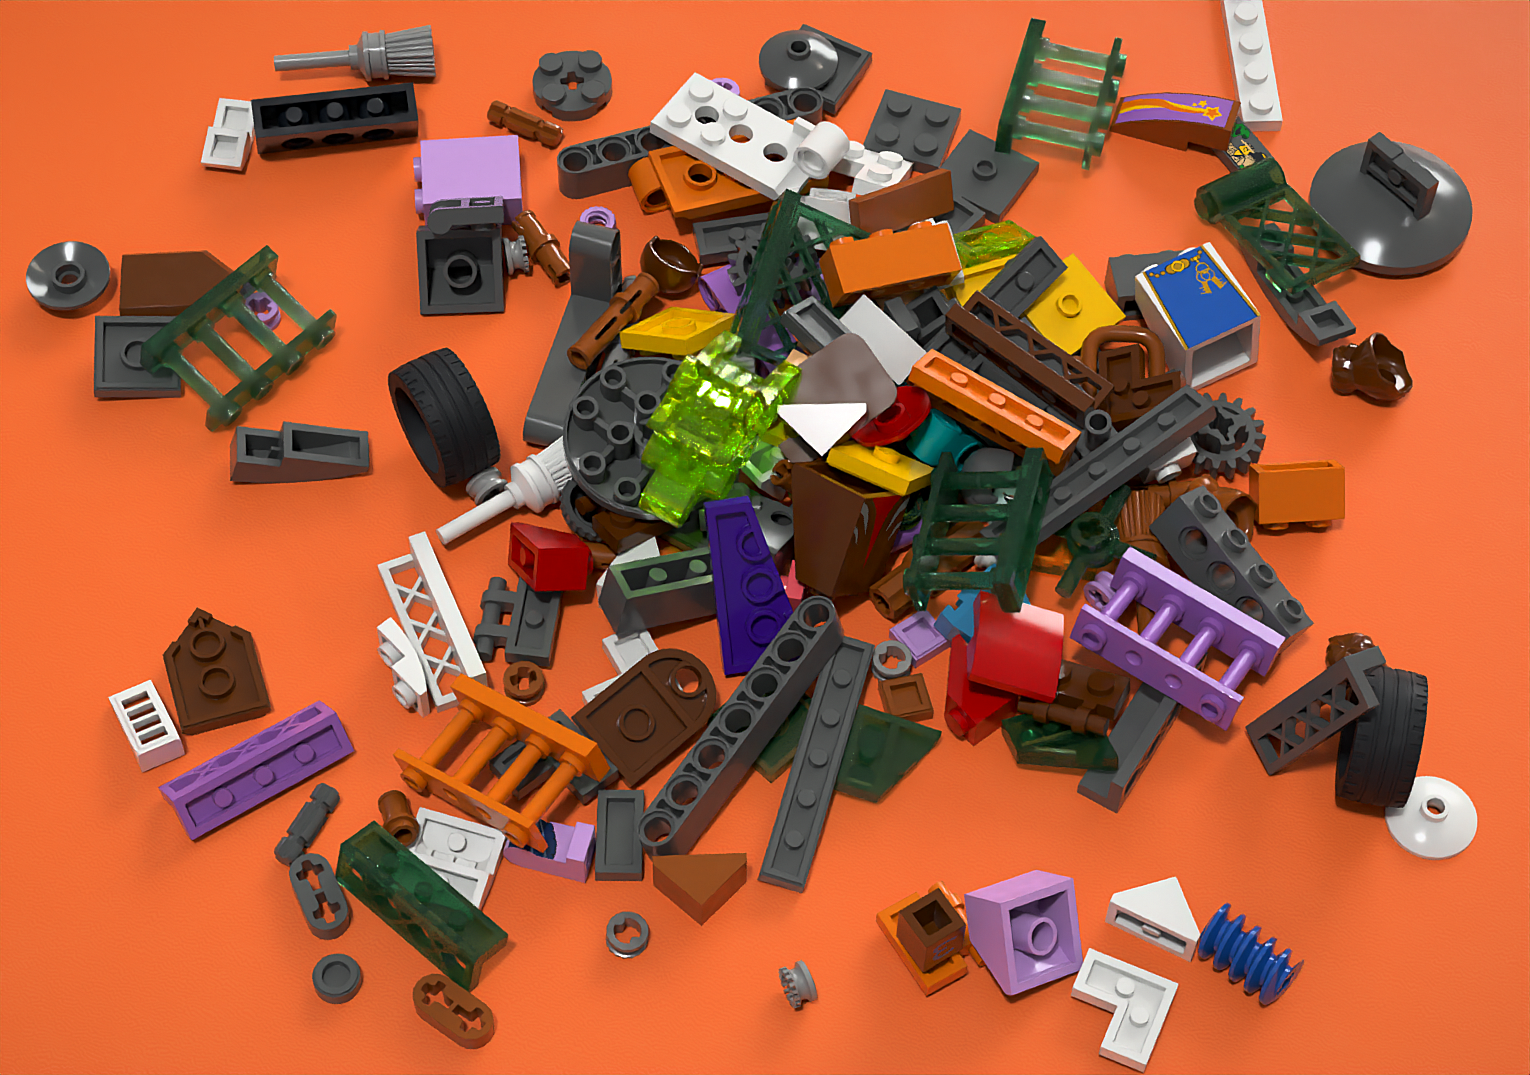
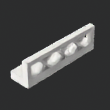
M424 531L408 537L410 554L378 564L377 566L404 634L411 642L420 660L426 686L439 713L456 707L459 704L453 692L444 696L440 692L438 684L445 672L457 677L462 673L487 687L488 685L484 666ZM415 567L418 579L412 590L394 583L391 575ZM422 588H424L426 595L420 593ZM401 597L406 598V601H405L404 604H403V602H402ZM415 602L433 609V614L427 625L409 618L408 614ZM437 623H439L441 630L435 628ZM415 632L421 633L419 640ZM429 637L448 644V649L442 660L424 654L423 649ZM452 658H454L456 665L450 663ZM430 667L437 669L434 675Z

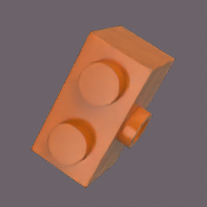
M1335 460L1249 465V495L1257 503L1254 520L1258 524H1263L1265 529L1281 530L1289 528V522H1305V525L1310 527H1327L1332 525V520L1345 519V467Z

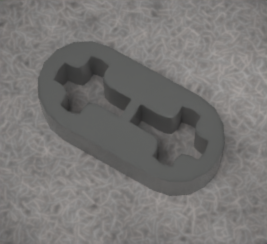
M314 853L301 855L294 860L289 870L295 897L312 934L324 940L336 939L349 928L350 916L347 902L327 859ZM313 870V873L318 875L320 888L314 891L304 875L305 872ZM327 903L330 912L334 914L335 921L327 923L324 918H321L319 904Z

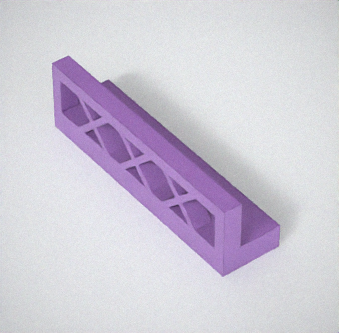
M319 700L158 788L164 800L174 808L186 835L191 840H194L354 752V749L337 713Z

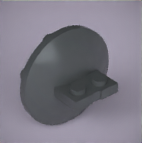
M1381 132L1369 138L1367 142L1348 146L1330 156L1317 170L1308 196L1310 221L1319 239L1337 256L1347 261L1351 267L1380 274H1423L1442 265L1462 247L1472 222L1473 209L1470 194L1461 177L1453 168L1431 152L1410 144L1391 141Z
M662 357L631 358L619 361L598 371L574 395L566 411L563 424L565 460L571 475L579 487L602 507L614 513L635 519L662 520L674 518L704 505L703 502H707L727 482L734 468L738 453L739 430L737 418L729 399L722 389L698 369L681 361Z

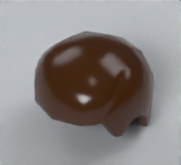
M654 236L650 242H647L640 257L641 271L653 276L659 284V291L668 294H678L690 289L698 280L703 269V265L697 263L695 256L684 245L672 240L660 239L658 236Z

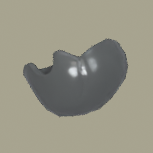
M981 448L973 452L965 460L960 471L959 487L964 502L973 511L986 513L988 505L998 501V497L993 495L992 491L996 486L995 483L1004 482L1009 479L1014 452L998 448Z

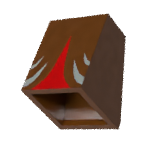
M826 460L795 462L791 470L796 579L810 586V592L813 595L827 597L829 600H834L837 596H858L859 593L869 592V587L882 579L911 493L902 497L828 465Z

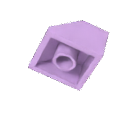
M1034 870L964 894L969 939L1005 994L1014 995L1080 971L1083 957L1073 878Z

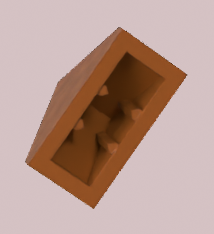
M747 853L652 856L653 886L701 926L746 883Z

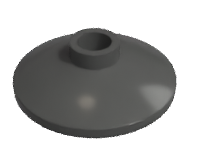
M789 30L778 33L766 41L759 53L761 74L771 85L784 91L805 86L817 90L830 82L838 66V56L833 45L823 36L806 30Z
M77 241L61 242L43 249L32 259L26 271V284L29 293L39 304L54 310H74L91 304L104 293L110 281V266L105 255L90 244Z

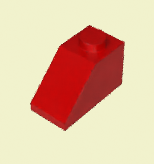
M519 522L511 523L508 565L534 591L586 590L587 575H590L593 570V556L589 547L575 534Z
M958 634L952 638L944 717L951 731L957 736L963 735L974 747L1014 718L1018 695L967 680L968 643Z

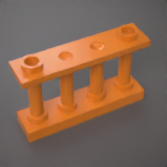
M460 673L450 685L459 702L457 706L459 712L420 759L399 748L395 751L393 756L403 771L400 777L412 789L418 792L426 789L496 827L514 845L524 848L527 844L544 853L548 848V844L536 825L575 776L581 777L584 774L600 782L611 768L596 742ZM480 721L491 725V731L453 777L436 769L472 723L478 724ZM516 738L525 743L526 747L487 795L469 786L506 740L512 741ZM550 756L559 761L560 766L521 814L503 805L540 758L546 759Z

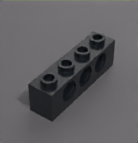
M413 82L251 100L258 154L418 137V114Z

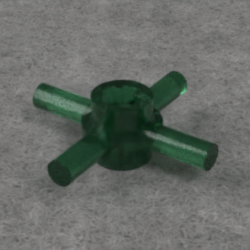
M1123 484L1111 492L1100 513H1083L1073 523L1069 522L1054 533L1056 536L1067 539V546L1073 557L1055 587V591L1060 596L1070 598L1087 568H1102L1111 563L1114 558L1121 560L1129 547L1134 548L1154 561L1157 560L1156 554L1120 541L1119 530L1114 522L1132 493V490L1127 485Z

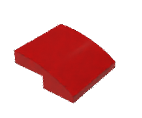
M980 590L973 602L974 635L967 645V680L1051 704L1056 696L1061 668L1064 615Z

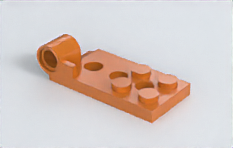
M796 119L787 120V122L794 125ZM743 135L731 137L737 143L750 141L749 138ZM675 146L648 151V157L635 162L628 171V178L642 210L651 214L660 213L670 208L674 218L685 217L693 219L772 201L769 197ZM768 154L765 156L767 159L778 157L780 160H784L779 154ZM695 174H702L710 180L700 183L693 181L690 177ZM829 176L824 179L811 178L799 194L810 192V188H827Z

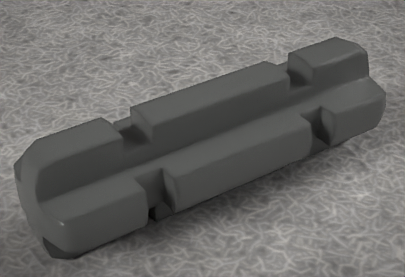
M320 783L316 786L310 795L312 801L305 802L286 831L289 834L288 837H282L274 849L275 858L279 862L290 867L296 858L305 854L302 849L308 848L328 819L325 816L326 813H332L340 800L339 792L335 788L325 783Z

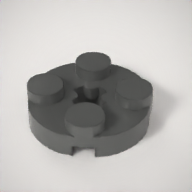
M587 50L584 52L564 51L556 54L547 53L539 59V66L535 70L532 79L533 95L536 104L542 110L543 105L547 110L552 111V117L562 121L586 120L596 115L597 108L602 106L604 102L607 105L612 96V77L610 70L602 62V57L598 52ZM570 82L579 83L577 84V89L574 90L569 89L566 84Z

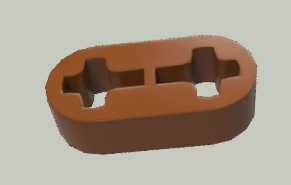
M430 974L417 981L413 988V1001L417 1014L425 1022L466 1049H478L490 1042L494 1035V1019L491 1009L484 1002L441 974ZM442 991L444 1002L449 1008L436 1001L428 1006L426 994L429 992L431 995H437ZM460 1014L471 1022L479 1017L482 1029L477 1030L472 1027L468 1032H465L463 1020L458 1015Z

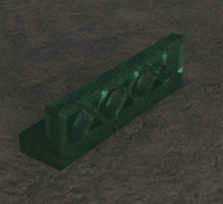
M375 820L340 844L335 874L337 881L452 981L469 993L478 986L483 963L506 946L509 934ZM353 869L360 874L362 880L352 872ZM389 900L393 902L395 908L390 904ZM422 928L427 932L428 936L424 934ZM455 956L466 965V968L457 962Z

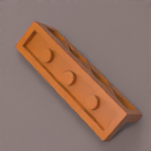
M934 349L927 352L912 366L908 377L909 381L915 383L914 386L920 387L928 393L931 399V406L1056 477L1066 470L1082 433L1081 431Z

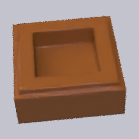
M922 673L879 681L878 691L889 727L933 719L934 710Z

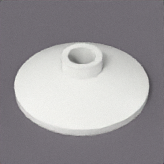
M1420 776L1415 777L1412 791L1403 808L1385 807V823L1392 838L1405 851L1423 859L1444 860L1457 856L1470 845L1477 830V813L1467 794L1455 784L1438 777ZM1427 807L1436 808L1441 814H1433Z

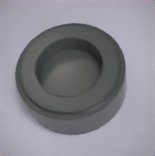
M331 954L322 958L314 967L312 974L317 995L323 1001L330 1004H342L350 1001L357 995L362 984L358 964L353 958L345 954Z

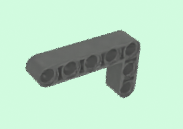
M577 221L573 227L569 243L571 296L525 418L523 428V441L550 446L562 437L564 419L571 400L579 388L597 370L603 351L592 361V364L587 369H580L570 362L567 357V350L607 310L610 299L616 293L622 291L620 230L581 221ZM605 327L595 339L598 340L608 328Z

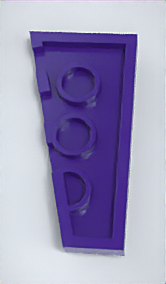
M748 496L703 502L721 663L725 675L750 671L793 613L752 503ZM801 656L791 658L788 662L798 660Z

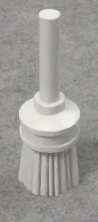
M563 436L538 455L531 454L520 464L515 463L510 467L511 482L504 485L505 491L436 529L440 541L446 545L512 506L519 509L525 505L534 512L539 513L544 510L545 506L557 503L560 495H562L563 487L568 480L573 478L564 456Z

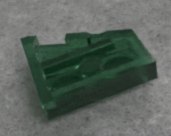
M859 704L833 789L877 804L936 746L942 731Z
M1028 714L1001 720V733L1017 764L1102 771L1118 770L1119 757L1106 734L1102 736L1088 732L1087 735L1072 732L1071 726L1053 721H1050L1049 724L1036 722L1033 720V716Z

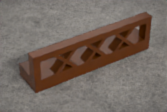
M978 290L974 292L963 307L955 303L945 314V332L975 354L983 355L1042 401L1082 429L1085 427L1086 416L1091 411L1099 410L1114 392L1115 386ZM978 306L993 316L994 328L972 314ZM999 321H1001L1006 326L1000 327ZM1005 335H1021L1027 340L1029 351L1026 352L1007 339ZM1033 344L1041 350L1034 351ZM1054 358L1062 365L1063 376L1047 367L1039 359ZM1068 369L1074 372L1075 374L1069 375ZM1088 382L1100 391L1092 398L1073 384Z

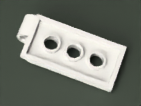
M696 72L650 122V133L785 207L789 203L790 189L800 188L801 191L811 178H826L850 149L847 135L837 125L823 121L815 126L799 116L794 121V125ZM700 117H710L713 118L716 122L702 124L698 122L696 119ZM743 135L749 138L750 141L737 143L731 137ZM768 154H779L784 160L773 162L765 156Z

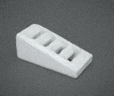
M151 680L108 697L142 773L185 755L181 739ZM145 696H148L149 700L141 702L127 709H124L123 705L131 703ZM153 707V712L130 721L129 717ZM159 720V724L136 733L135 729ZM162 732L165 733V735L162 737L147 742L143 745L141 744L142 740H145Z

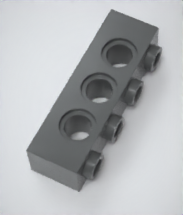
M1204 485L1179 496L1149 526L1150 530L1193 584L1286 637L1278 655L1314 624L1305 613L1302 604L1289 593L1277 578L1274 569L1261 558L1249 543L1246 534L1233 523L1222 509L1219 500Z

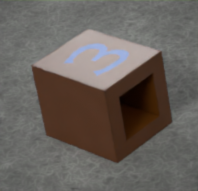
M937 888L899 911L896 937L924 973L962 950L966 923L942 891Z

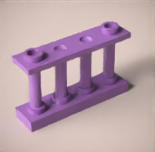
M1129 547L1122 556L1110 583V586L1115 588L1117 592L1101 612L1085 603L1080 610L1069 638L1227 731L1244 698L1235 692L1236 688L1250 669L1265 677L1272 667L1286 637L1134 548ZM1132 600L1156 612L1140 635L1116 622ZM1171 623L1195 635L1180 658L1155 645ZM1211 645L1234 658V661L1219 682L1195 668Z

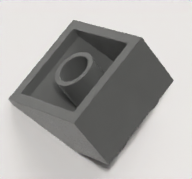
M496 223V229L489 231H471L470 225H453L447 233L441 235L433 233L428 228V225L418 227L416 239L420 314L504 311L502 223Z

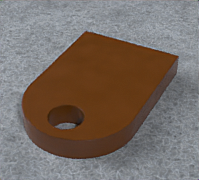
M661 649L642 658L574 714L571 719L588 739L598 744L602 753L618 768L621 780L630 788L705 725L715 706V683L706 665L693 654L680 649ZM690 669L697 675L698 687L696 691L686 693L677 687L675 675L678 670Z

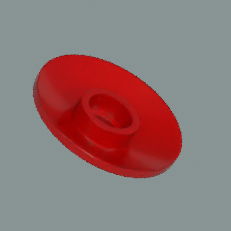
M917 386L896 387L897 399L893 406L859 429L852 436L853 440L861 446L875 447L905 439L928 416L931 409V399L928 393Z

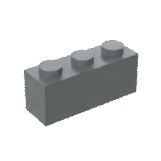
M703 547L608 566L598 603L615 634L716 614L709 548Z

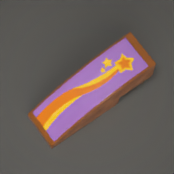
M1171 92L1121 97L1109 131L1185 152L1189 142L1227 152L1237 124L1241 102L1216 96Z

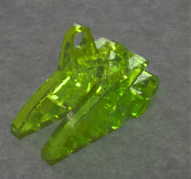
M726 330L716 336L697 357L689 353L686 355L674 374L665 397L646 424V427L653 430L654 433L643 451L641 463L656 471L647 483L639 500L638 507L676 528H680L684 524L701 495L714 501L726 498L736 479L738 467L741 469L746 465L756 446L760 443L771 422L776 417L777 405L784 404L785 398L788 397L801 376L802 369L786 360L780 363L765 379L731 362L742 345V338Z

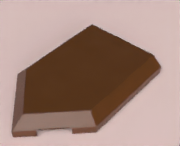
M207 250L123 254L119 304L120 316H181V321L206 320L217 311L218 304L232 293L236 295L248 283L243 277Z
M197 607L188 619V625L177 641H172L163 654L182 734L192 736L261 718L271 711L251 632L236 625L233 627L213 618L212 614Z

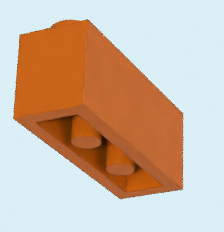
M930 221L914 224L907 231L893 233L892 229H883L872 233L867 239L854 241L853 237L837 239L829 244L828 249L819 260L833 308L854 304L863 294L870 300L929 289L935 285L937 287L948 285L962 270L948 224L932 225Z

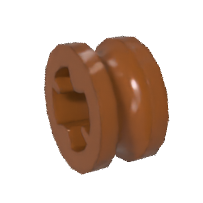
M519 661L506 669L503 683L504 692L507 697L526 707L534 705L541 700L545 688L542 670L536 664L530 661ZM529 678V689L519 690V679Z

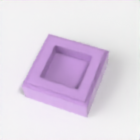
M926 608L889 629V638L891 640L899 641L910 649L912 655L911 664L915 669L951 647V641L946 639L933 626L936 620Z

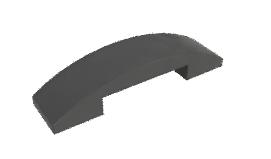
M1275 222L1238 234V243L1261 290L1280 317L1300 337L1313 345L1321 346L1356 334L1355 325L1336 301L1326 303L1294 262V247Z

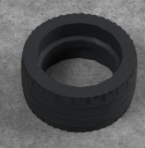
M442 348L401 365L388 374L390 396L400 425L421 466L435 484L442 488L457 484L498 463L501 456L500 445L490 412L468 369L451 349Z
M1380 666L1366 676L1380 705L1341 730L1335 775V791L1337 796L1365 804L1370 803L1376 806L1403 808L1412 791L1421 755L1427 717L1428 681L1426 676L1412 671L1407 672L1402 669ZM1351 686L1347 701L1357 706L1360 702Z

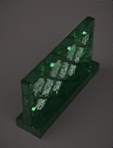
M786 189L772 203L723 350L736 356L744 352L779 368L782 367L787 359L782 354L787 353L789 356L793 349L796 350L800 347L797 346L798 341L792 343L786 328L780 323L782 316L779 315L772 301L774 293L786 289L795 306L803 301L795 285L812 279L821 298L819 301L839 320L847 312L849 305L832 307L827 288L820 276L822 275L821 268L817 269L807 248L824 243L826 249H828L829 244L833 242V238L841 235L853 237L854 241L867 239L871 235V233L800 202L802 195ZM800 216L814 222L820 237L804 242L797 228ZM793 240L795 246L790 248L791 242ZM799 252L808 273L792 279L785 265V260L787 256ZM781 277L783 283L777 285L779 278ZM768 314L771 320L765 322ZM772 326L775 327L784 346L775 351L758 344L762 330Z

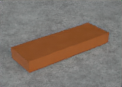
M940 168L848 200L851 232L854 241L867 239L872 233L883 229L896 231L954 210L951 170Z

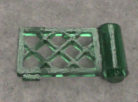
M1265 157L1197 189L1194 206L1198 215L1211 224L1220 222L1267 270L1265 277L1279 292L1286 289L1291 295L1296 294L1360 263L1361 255L1286 182L1281 166L1272 157ZM1285 200L1293 208V212L1269 208L1271 205ZM1244 217L1261 219L1259 227L1241 225L1237 220ZM1266 220L1290 224L1289 230L1285 232L1266 229ZM1295 225L1313 227L1318 234L1317 236L1293 232ZM1261 241L1284 243V251L1265 249L1261 245ZM1290 245L1314 248L1313 256L1289 253ZM1323 249L1338 252L1342 257L1332 260L1319 258L1318 254L1319 250ZM1285 266H1299L1310 268V270L1294 278L1285 269Z

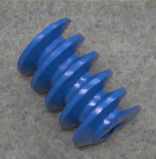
M1227 902L1216 911L1203 929L1199 938L1198 954L1203 959H1208L1215 955L1213 961L1214 968L1224 970L1230 966L1229 979L1233 982H1238L1245 978L1244 990L1248 993H1254L1261 989L1259 1000L1263 1005H1268L1282 996L1300 972L1304 960L1293 967L1288 965L1292 954L1290 948L1276 956L1273 953L1277 941L1274 936L1260 944L1258 938L1262 928L1259 925L1247 933L1244 932L1242 929L1247 917L1244 914L1239 915L1232 921L1228 920L1227 917L1231 904Z

